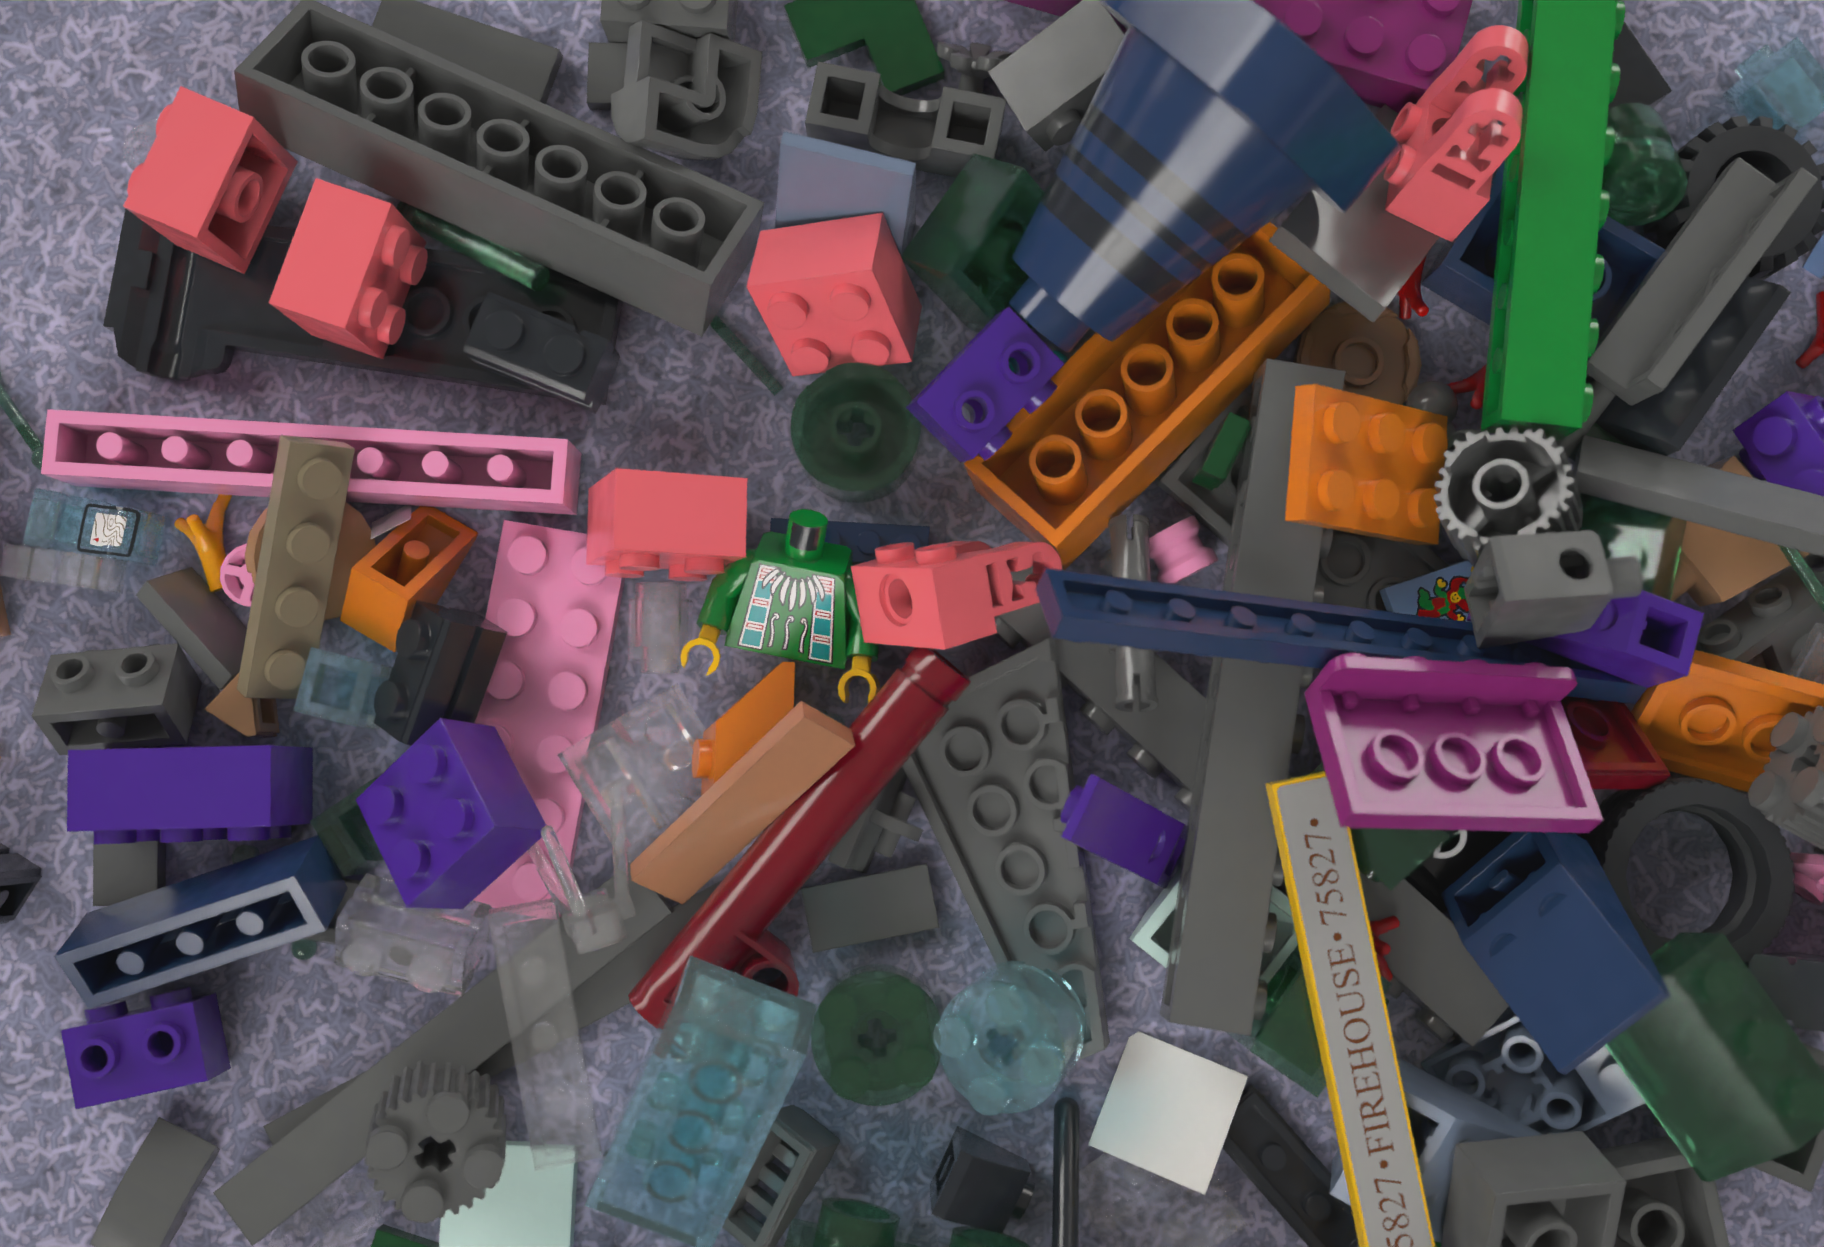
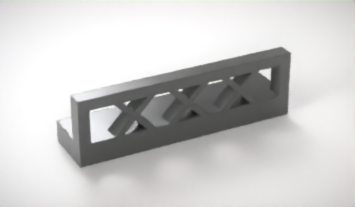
M1740 157L1727 165L1600 337L1593 355L1588 358L1587 374L1630 406L1663 391L1817 182L1818 178L1801 167L1776 184Z

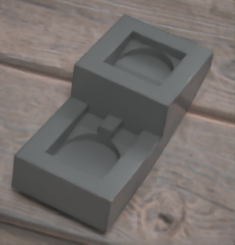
M159 1117L118 1185L90 1244L94 1247H168L187 1215V1212L184 1211L185 1207L210 1169L220 1149L216 1145Z

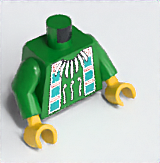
M808 509L792 511L789 514L786 534L772 531L763 533L757 549H746L745 558L724 566V573L717 574L712 579L696 624L701 627L698 638L685 644L681 651L680 659L683 668L687 665L691 649L700 644L709 647L712 651L713 662L706 676L713 673L719 666L721 659L720 650L716 643L719 635H726L725 646L844 670L847 660H852V669L843 674L839 680V697L845 704L848 703L850 682L855 677L862 676L867 679L870 685L868 703L881 689L878 678L871 672V662L878 660L879 644L864 643L851 571L853 552L847 546L825 542L828 518L825 515Z

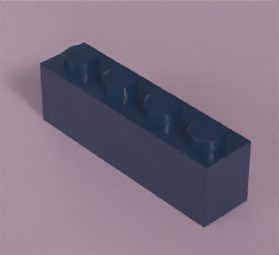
M317 835L86 913L54 957L87 1008L90 1009L327 930L348 887Z

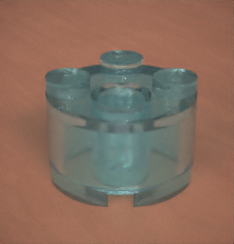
M1013 960L990 967L949 1002L943 1011L940 1021L935 1026L933 1041L947 1078L956 1090L969 1100L971 1106L983 1115L993 1116L999 1113H1020L1038 1106L1054 1092L1078 1063L1081 1056L1084 1034L1086 1033L1085 1012L1080 999L1069 983L1059 974L1047 968L1041 970L1025 965L1023 961Z

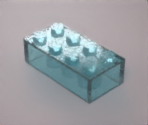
M689 956L602 1151L584 1206L694 1247H712L807 1056L817 1005Z

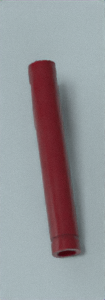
M915 647L905 659L906 664L902 668L898 667L849 726L852 730L855 746L763 830L630 991L628 997L631 1004L647 1022L715 1069L729 1072L737 1062L734 1050L754 1027H763L771 1016L784 1013L794 1004L798 996L799 981L791 951L782 940L769 932L767 928L949 710L948 705L951 701L956 702L972 683L963 672L935 649ZM764 968H776L782 971L779 978L767 984L752 980L753 975ZM683 978L684 980H683V981L680 983V985L677 987L676 985H677V984L680 982V980Z

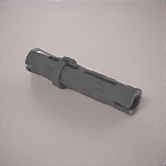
M1126 514L1115 516L1109 520L1108 530L1110 532L1112 577L1151 581L1149 518L1133 514L1132 540L1127 538ZM1108 645V651L1115 656L1116 709L1133 712L1134 685L1138 686L1139 712L1157 708L1159 701L1156 694L1154 654L1160 650H1140L1126 646Z

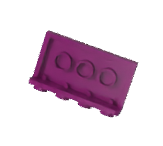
M1347 653L1330 660L1304 692L1340 827L1589 833L1603 821V817L1561 700L1577 685L1573 670L1567 667H1548L1538 662L1510 665L1491 664L1480 659L1453 662L1427 660L1421 656H1411L1403 659L1366 657L1360 653Z

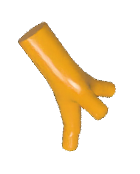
M218 495L212 505L206 524L196 514L189 515L187 519L180 517L174 523L175 528L184 533L194 545L210 592L223 590L220 582V568L227 556L223 538L224 516L232 495Z

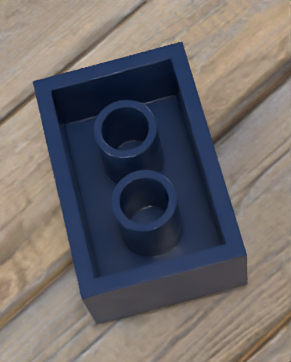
M1504 161L1492 174L1490 201L1453 242L1446 241L1421 283L1422 286L1490 325ZM1607 216L1602 229L1598 230L1596 254H1601L1604 258V274L1598 291L1593 294L1591 318L1597 319L1599 324L1598 340L1665 251L1662 247Z

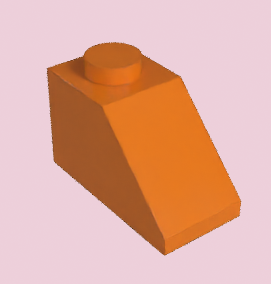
M419 506L411 514L410 520L398 525L352 567L340 621L395 653L397 651L396 636L403 622L411 618L417 600L432 604L438 603L475 542L478 532L435 507Z
M782 661L703 732V739L695 740L692 753V774L694 778H702L701 795L794 708L795 662Z

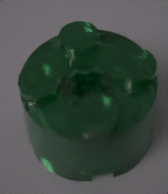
M866 363L840 364L827 370L825 374L818 377L810 385L808 384L795 402L790 429L792 443L799 464L808 480L820 491L834 499L850 503H864L881 499L897 491L907 480L916 465L920 450L921 423L906 408L913 398L890 372L881 367ZM854 423L865 424L866 434L872 436V438H863L860 446L849 445L847 436L841 434L850 433Z
M889 964L860 966L846 972L837 979L821 999L811 1030V1048L814 1061L825 1081L838 1096L870 1106L895 1104L908 1099L920 1091L932 1080L939 1065L944 1045L942 1017L932 992L913 974ZM881 1018L884 1029L895 1028L896 1033L890 1034L887 1038V1046L876 1048L872 1039H862L860 1034L868 1032L869 1020Z

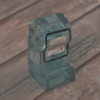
M35 488L23 545L54 553L157 567L167 517L148 511L116 506L105 501Z

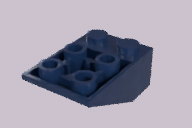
M1514 831L1440 894L1464 947L1558 1072L1562 1074H1568L1671 996L1588 841L1574 833Z

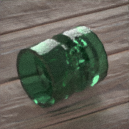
M1641 103L1620 104L1608 109L1607 126L1614 128L1615 142L1611 158L1603 169L1602 190H1607L1610 198L1607 216L1624 226L1645 225L1661 219L1679 204L1685 195L1688 184L1686 173L1678 153L1673 147L1664 120L1653 107Z

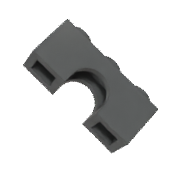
M818 61L805 120L807 137L916 163V170L991 185L1003 126L1006 99L945 86L943 87L942 96L938 99H911L886 89L881 83V74Z

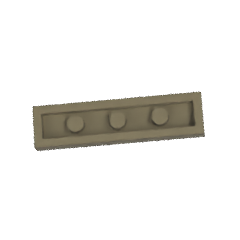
M280 435L237 690L245 698L310 699L355 448L345 442Z

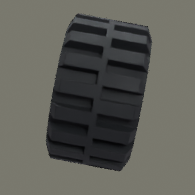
M1745 115L1731 117L1722 125L1718 121L1705 128L1674 153L1653 175L1649 183L1655 187L1644 195L1642 207L1654 209V212L1642 220L1644 233L1656 231L1658 240L1654 243L1666 249L1713 186L1715 178H1718L1727 165L1738 157L1776 184L1803 167L1818 178V180L1747 276L1764 280L1797 261L1798 257L1810 251L1818 242L1815 235L1824 230V212L1821 211L1824 208V188L1821 182L1824 180V163L1816 166L1811 155L1818 150L1809 140L1803 145L1798 143L1794 139L1798 132L1796 129L1787 124L1778 130L1773 129L1772 118L1758 116L1749 124Z

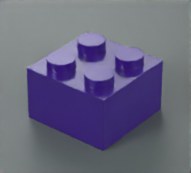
M440 718L355 799L407 908L464 909L549 831L496 728L482 724Z

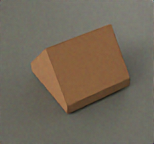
M239 673L204 709L246 737L271 738L277 737V733H280L276 699L245 698L237 690Z

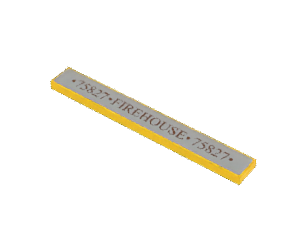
M1325 771L1265 783L1359 1247H1435L1350 827H1340Z

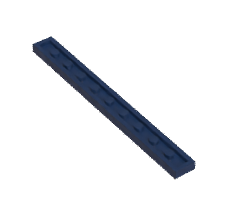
M1045 568L1035 589L1052 638L1072 642H1091L1126 646L1140 650L1153 649L1195 654L1202 657L1214 656L1250 660L1265 664L1276 663L1312 667L1323 670L1330 660L1347 653H1360L1366 657L1396 659L1421 656L1427 660L1453 662L1480 659L1491 664L1510 665L1538 662L1548 667H1567L1573 670L1577 685L1566 695L1569 697L1635 704L1647 689L1526 642L1478 649L1472 622Z

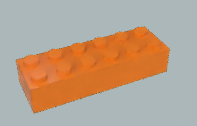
M1271 222L1113 342L1095 332L1051 378L1058 386L1053 394L1033 413L1029 414L1022 408L1006 424L1013 432L1006 443L986 461L977 454L974 459L964 463L975 490L1032 542H1045L1051 545L1061 559L1062 569L1066 570L1107 529L1109 520L1119 516L1253 382L1254 373L1267 358L1275 359L1330 304V289L1269 241L1278 229Z

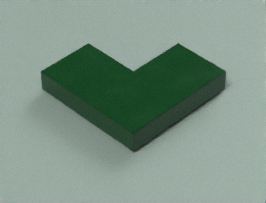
M795 0L784 5L786 17L807 68L817 65L818 61L825 62L865 46L875 72L881 74L882 85L895 94L902 96L944 79V68L937 56L936 49L915 0Z

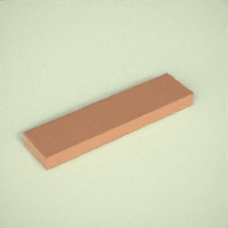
M800 701L630 864L631 881L683 905L855 746L852 730Z

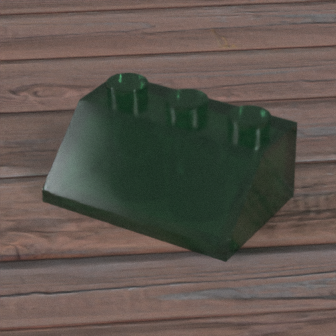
M1680 932L1653 953L1650 957L1671 996L1607 1043L1605 1047L1701 1181L1709 1183L1794 1152L1823 1130L1824 1072L1724 934Z

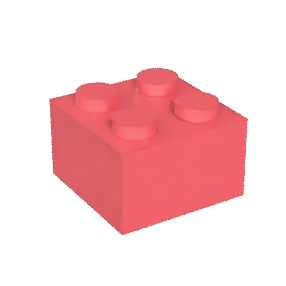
M180 86L173 103L167 105L158 118L156 138L144 163L138 165L130 176L127 187L128 197L123 207L175 245L245 274L298 161L253 116Z
M316 178L269 304L312 336L383 359L388 345L395 344L403 331L406 313L402 307L410 286L417 285L424 274L428 258L427 250L425 249L427 242L392 203Z
M883 213L760 231L746 287L792 377L912 362L922 305Z
M615 468L588 488L586 565L605 566V576L617 578L644 577V571L669 569L668 579L675 581L707 580V575L723 574L725 565L746 557L747 478Z

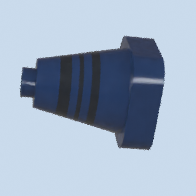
M1098 0L1127 31L1012 256L1014 261L1030 277L1009 303L1030 325L1062 350L1069 353L1089 328L1113 342L1311 190L1345 214L1401 150L1397 140L1345 80L1307 43L1253 0Z

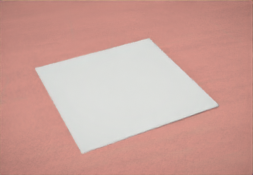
M1138 1031L1130 1036L1088 1145L1205 1195L1248 1076Z

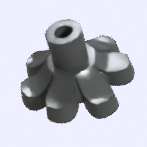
M937 42V56L948 60L950 67L955 68L961 73L958 89L980 94L983 92L985 78L991 77L988 72L1012 54L1008 51H993L989 53L991 46L977 42H971L969 50L961 45Z

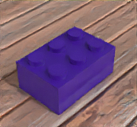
M254 745L68 750L67 832L93 831V844H124L160 841V843L198 842L227 839V841L270 840L271 838H292V825L313 824V747Z

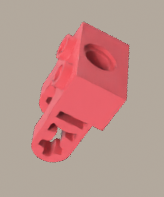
M1504 25L1490 26L1480 30L1471 38L1456 59L1430 85L1416 104L1408 102L1401 109L1390 132L1400 144L1401 150L1388 163L1384 172V180L1389 182L1385 211L1453 242L1490 201L1492 174L1515 149L1521 136L1523 109L1520 101L1513 93L1525 79L1529 46L1527 39L1520 31ZM1500 55L1507 56L1509 58L1508 62L1499 60L1488 71L1485 83L1481 79L1484 73L1485 59L1495 61Z
M952 541L917 549L914 548V543L904 542L878 547L875 549L876 559L851 566L864 643L944 650L996 634L995 616L1040 603L1035 589L1045 568L1062 570L1061 559L1057 551L1045 542H1013L991 548L986 543L980 541ZM1033 566V574L1028 575L1025 581L1012 580L1010 571L1018 572Z

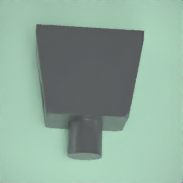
M1593 531L1489 537L1464 587L1478 649L1491 648L1589 629L1611 599L1639 596L1642 592L1643 577L1639 561L1634 555L1605 559L1600 536Z

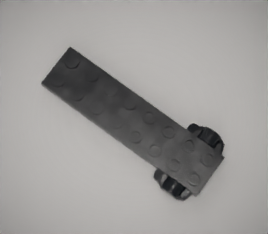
M125 208L103 324L105 328L114 332L118 357L136 368L138 372L171 380L190 381L191 378L205 374L226 372L231 365L234 352L237 350L553 397L483 369L463 352L466 339L488 292L494 293L574 325L579 332L586 330L611 341L614 349L623 301L546 266L425 248L428 258L424 274L417 285L410 286L402 307L405 309L406 318L401 336L395 344L388 345L384 358L380 359L312 336L269 304L296 229L268 225L246 273L242 274L175 245ZM608 389L601 405H606Z

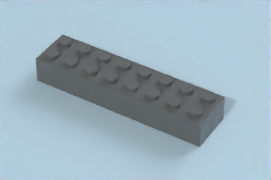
M301 0L234 70L239 111L253 116L285 149L701 337L755 254L765 202L642 147L626 143L620 137L317 1Z

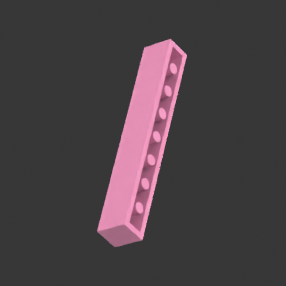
M47 409L41 474L74 486L270 497L280 435L345 442L355 448L345 502L577 515L581 452L568 439Z

